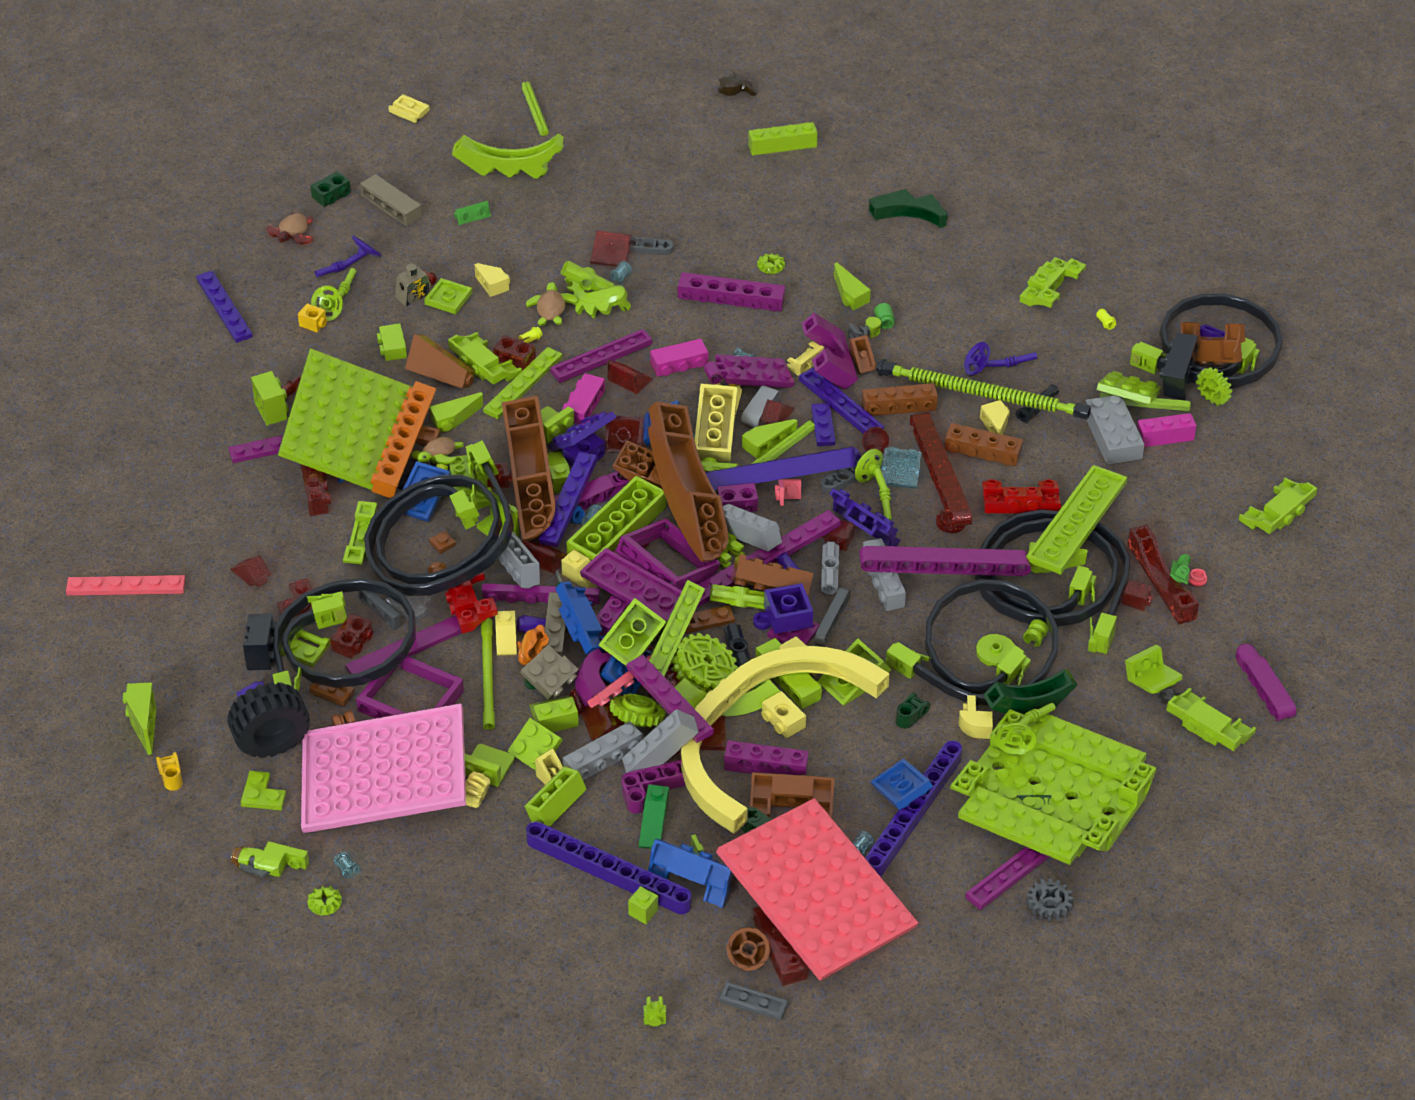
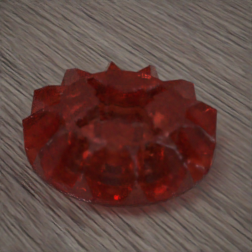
M947 509L946 512L941 511L937 515L936 525L943 532L958 533L965 528L966 517H963V512L957 513L956 509L954 511ZM953 517L954 520H952V522H950L949 524L948 520H950Z

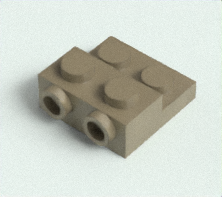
M548 644L520 673L549 700L553 696L555 698L558 697L564 690L562 687L566 683L570 685L577 678L578 668L565 656L561 657Z

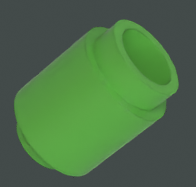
M887 303L877 305L874 313L881 320V328L889 329L893 327L895 318L891 306Z

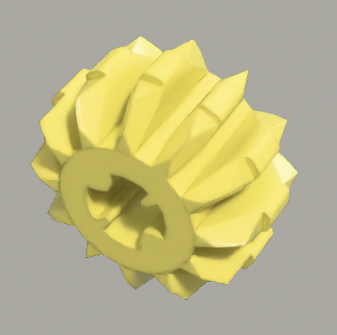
M474 771L466 780V805L469 807H479L487 794L490 779L484 774Z

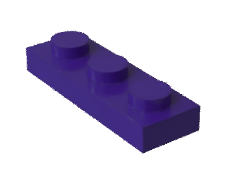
M830 403L811 404L817 446H835Z

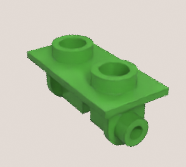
M488 201L455 209L456 212L454 213V217L458 220L459 225L491 216Z
M1181 555L1177 562L1172 560L1170 576L1179 583L1188 584L1190 572L1188 565L1191 562L1189 555Z

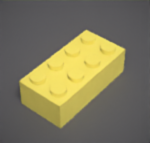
M701 384L695 432V444L700 460L711 457L717 462L731 461L738 387Z

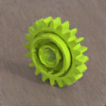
M638 694L617 695V697L611 699L609 707L610 712H613L614 716H619L618 719L625 723L632 722L637 727L658 726V724L664 721L666 713L665 709L661 708V705H657L652 699Z

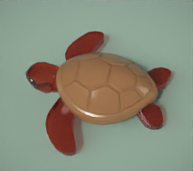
M293 212L280 222L279 228L268 225L266 231L271 237H278L280 243L294 239L297 244H308L313 241V237L302 235V233L307 230L308 224L313 222V217H305L301 213Z

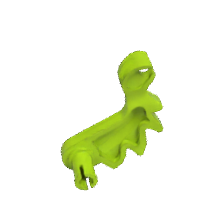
M567 277L564 279L568 284L566 288L570 292H574L573 295L578 299V303L573 304L576 305L575 311L577 314H581L585 309L588 315L594 319L597 310L602 314L608 315L612 307L616 305L622 311H626L625 308L627 311L631 308L630 302L626 299L627 291L621 285L586 292L580 288L579 283Z

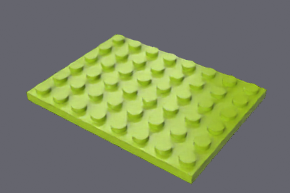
M310 348L278 456L372 490L373 484L370 483L374 472L378 473L376 471L378 461H383V458H381L384 447H389L386 446L389 435L393 436L391 433L394 423L398 424L396 421L399 411L403 412L401 409L404 399L408 400L406 395L409 387L412 386Z

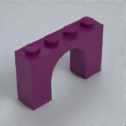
M813 313L801 324L805 336L820 346H824V350L812 359L815 372L842 389H847L858 380L844 331L816 313Z

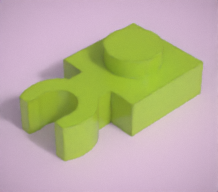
M659 996V1000L656 1002L651 1001L650 997L646 998L644 1025L649 1024L656 1027L666 1024V1005H663L662 996Z

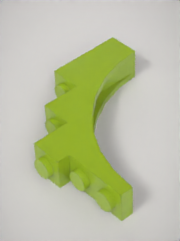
M558 133L552 139L540 145L512 150L490 147L463 135L454 144L452 156L482 176H486L488 173L493 172L494 169H497L507 177H512L522 170L534 179H538L548 171L547 165L553 156L563 149L564 137Z

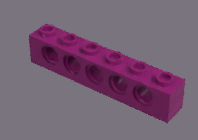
M681 272L678 283V298L728 304L737 307L743 306L753 309L782 311L785 300V285Z

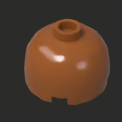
M751 926L741 927L736 930L729 938L727 944V954L731 963L745 971L756 970L763 966L770 953V944L765 933Z

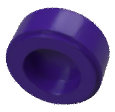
M759 612L754 615L753 625L757 629L766 630L771 627L766 612Z

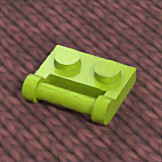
M302 628L295 634L291 642V651L297 661L314 667L330 647L332 640L326 637L321 638L304 631ZM298 638H303L320 646L317 648L298 640ZM282 645V646H281V654L284 655V656H286L285 653H284L283 645Z

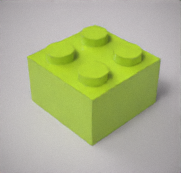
M272 371L251 377L254 402L266 426L287 420V413L289 412L288 405L285 402L287 394L284 388L281 389L279 378H275Z

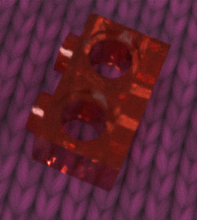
M503 335L493 347V353L499 358V362L504 363L512 360V364L522 370L536 358L535 345Z
M351 613L330 638L331 650L352 659L362 651L364 643L371 640L373 636L372 622Z

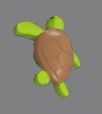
M550 282L547 285L546 292L542 295L531 297L527 300L526 306L537 305V312L541 316L538 320L539 326L545 325L548 320H553L555 324L561 325L562 319L559 315L564 311L565 303L577 304L578 299L569 293H558L555 283Z
M439 437L428 442L422 452L414 451L412 457L421 463L432 461L434 464L448 465L456 462V457H448V455L454 449L463 447L464 444L463 442H454V440L448 437Z

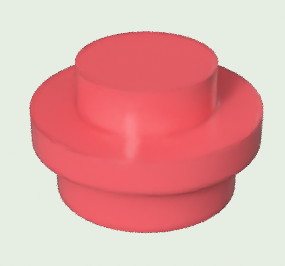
M1193 569L1189 573L1188 581L1194 586H1203L1207 582V575L1202 569Z

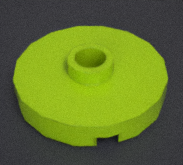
M989 634L978 641L976 654L978 659L985 665L991 667L992 665L998 666L1015 644L1004 635Z

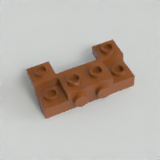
M1199 322L1181 323V333L1198 336L1199 348L1195 361H1198L1199 364L1213 362L1214 365H1221L1224 362L1237 363L1242 361L1241 343L1245 342L1244 324H1225V337H1200Z
M752 772L750 807L759 809L770 818L771 806L796 808L815 798L832 818L835 778Z

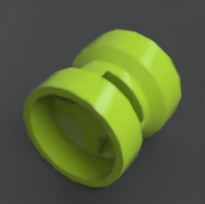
M1033 620L1023 635L1024 641L1027 644H1030L1031 640L1035 641L1034 646L1039 647L1043 642V637L1049 631L1047 624L1041 620Z

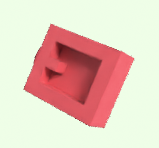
M801 479L778 480V485H775V496L780 506H784V499H801Z

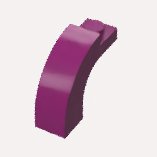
M599 649L588 654L576 673L575 687L585 707L589 706L588 700L606 688L599 673L603 671L611 655L608 652L602 654Z

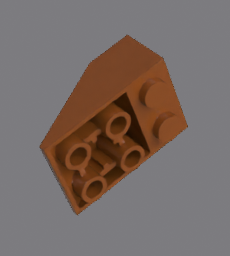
M626 441L612 467L628 481L638 476L663 489L652 450Z

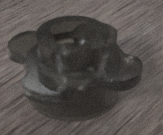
M1164 689L1160 691L1158 698H1161V703L1168 704L1174 696H1178L1180 693L1175 692L1174 689Z

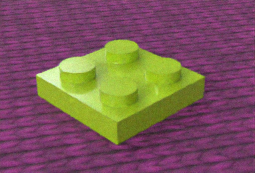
M441 278L426 296L424 302L425 305L457 314L472 295V288Z
M529 718L507 752L536 770L535 759L551 748L556 751L563 739Z

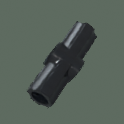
M736 623L728 624V626L724 627V635L728 648L732 651L731 656L736 658L734 665L739 668L751 660L748 652V642L744 639L740 625Z

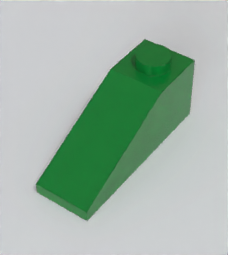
M648 785L639 848L652 849L654 840L662 839L669 804V787Z

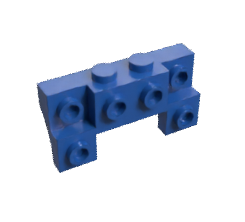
M561 582L555 588L562 603L559 611L573 641L581 643L585 654H590L596 649H599L602 654L606 651L598 646L605 636L598 635L602 628L591 607L592 601H588L584 594L586 588L575 587L571 582Z
M661 839L654 840L648 868L649 872L669 880L670 874L673 873L699 884L707 885L703 901L724 908L731 889L729 885L733 873L726 864L712 858L713 854L693 851L694 847L682 843L681 846H677Z

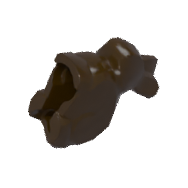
M735 72L719 79L720 86L718 90L724 95L735 96L741 91L747 92L751 96L757 94V91L752 88L751 79L742 78Z

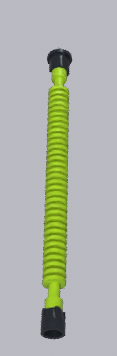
M881 359L876 364V372L881 377L883 375L889 377L906 376L909 377V381L923 384L934 383L936 387L972 395L976 394V396H985V398H994L995 400H1003L1004 402H1012L1013 404H1021L1022 406H1030L1031 408H1039L1056 413L1057 410L1066 411L1067 414H1072L1073 417L1085 420L1089 419L1091 413V405L1059 403L1058 398H1050L1049 396H1041L1040 394L1018 391L1017 389H1009L1003 386L1000 387L994 384L991 385L938 372H929V370L912 367L911 370L903 369L902 366L888 362L886 359Z

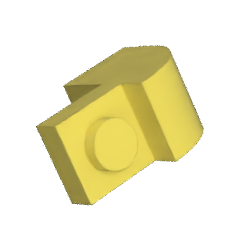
M967 695V703H963V710H960L959 713L960 729L970 737L990 739L993 729L992 711H976V696Z

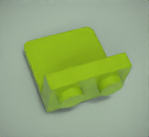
M548 406L541 410L547 444L553 441L552 438L561 433L563 434L569 427L574 425V409L569 406L559 413Z
M1154 645L1125 660L1128 681L1151 694L1159 693L1161 690L1182 680L1181 673L1163 664L1162 649L1158 645Z
M478 744L472 755L465 754V776L468 777L474 771L482 773L490 779V785L499 787L514 762V755L484 744Z

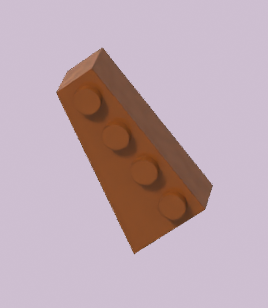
M742 554L735 558L730 580L734 581L735 585L741 587L752 585L755 590L765 591V589L802 583L807 596H809L813 573L791 567L783 569L782 565L776 563H768L766 565L763 560L757 558L746 560L747 556Z

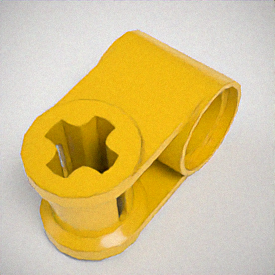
M173 752L170 756L156 757L158 770L162 776L165 788L171 791L179 789L183 781L176 752Z

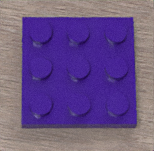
M603 411L599 414L589 415L581 420L582 423L569 427L566 433H561L552 438L553 442L548 446L552 451L573 446L617 417L613 411L608 413Z

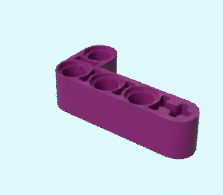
M681 760L625 773L621 778V789L627 809L635 814L644 811L648 785L666 786L669 789L686 786Z

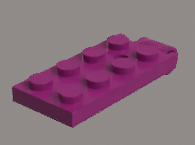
M716 354V362L711 361L704 366V371L711 384H718L723 378L726 384L764 385L789 388L795 384L784 359Z

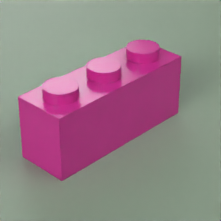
M702 339L692 340L651 350L650 363L657 377L667 376L671 373L703 367L708 363V351Z
M584 373L582 379L578 380L576 389L570 393L569 401L562 408L564 410L569 406L574 409L575 424L582 423L581 420L583 418L591 416L605 392V378Z
M1188 413L1138 420L1137 430L1145 444L1144 447L1193 441L1196 423L1192 414Z

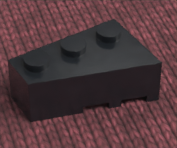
M1176 332L1175 338L1171 339L1170 353L1166 354L1165 368H1161L1160 372L1164 396L1186 400L1185 386L1190 384L1191 379L1188 377L1191 368H1194L1199 348L1198 336Z
M248 614L247 633H245L247 641L243 642L247 671L271 670V663H275L272 648L274 627L277 622L273 621L272 614Z

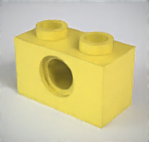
M782 691L762 702L761 714L766 722L770 721L778 734H782L786 739L806 728V715Z

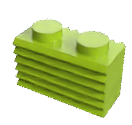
M401 324L380 326V333H376L378 344H382L379 345L381 356H385V361L407 358Z

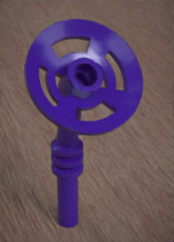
M353 235L352 239L359 247L358 253L344 261L340 260L339 262L332 263L331 266L316 270L315 275L320 277L332 272L337 273L338 271L345 270L346 267L362 259L364 256L366 257L367 254L381 257L382 254Z
M979 342L968 352L964 361V368L966 374L974 376L984 367L1007 366L1009 368L1010 366H1017L1018 363L1037 359V354L1034 352L1017 357L1013 355V357L1009 356V358L1005 357V359L988 360L990 347L985 342ZM970 365H973L975 368L973 372L970 369Z

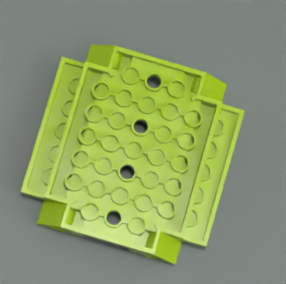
M1009 709L990 734L989 748L978 762L970 760L950 786V789L970 796L958 812V818L1069 865L1076 856H1081L1087 846L1099 851H1109L1146 799L1156 773V767L1144 763L1147 753L1046 714L1040 720L1027 725L1036 733L1037 742L1035 747L1024 754H1009L997 746L995 741L996 733L1001 727L1018 723L1025 716ZM1008 730L1002 732L1001 738L1006 736ZM1026 735V740L1024 741L1028 744L1031 740L1030 735ZM1006 743V745L1011 746V747H1019V746H1013V745H1010V744ZM1001 767L1003 769L995 770L994 768ZM1031 782H1037V783H1039V784L1032 785V784H1030V783H1031ZM1017 795H1051L1048 804V797L1044 798V800L1040 797H1026L1022 801L1020 798H1017ZM1074 797L1076 799L1068 800L1067 798ZM1110 812V813H1113V814L1107 816V815H1105L1104 813Z

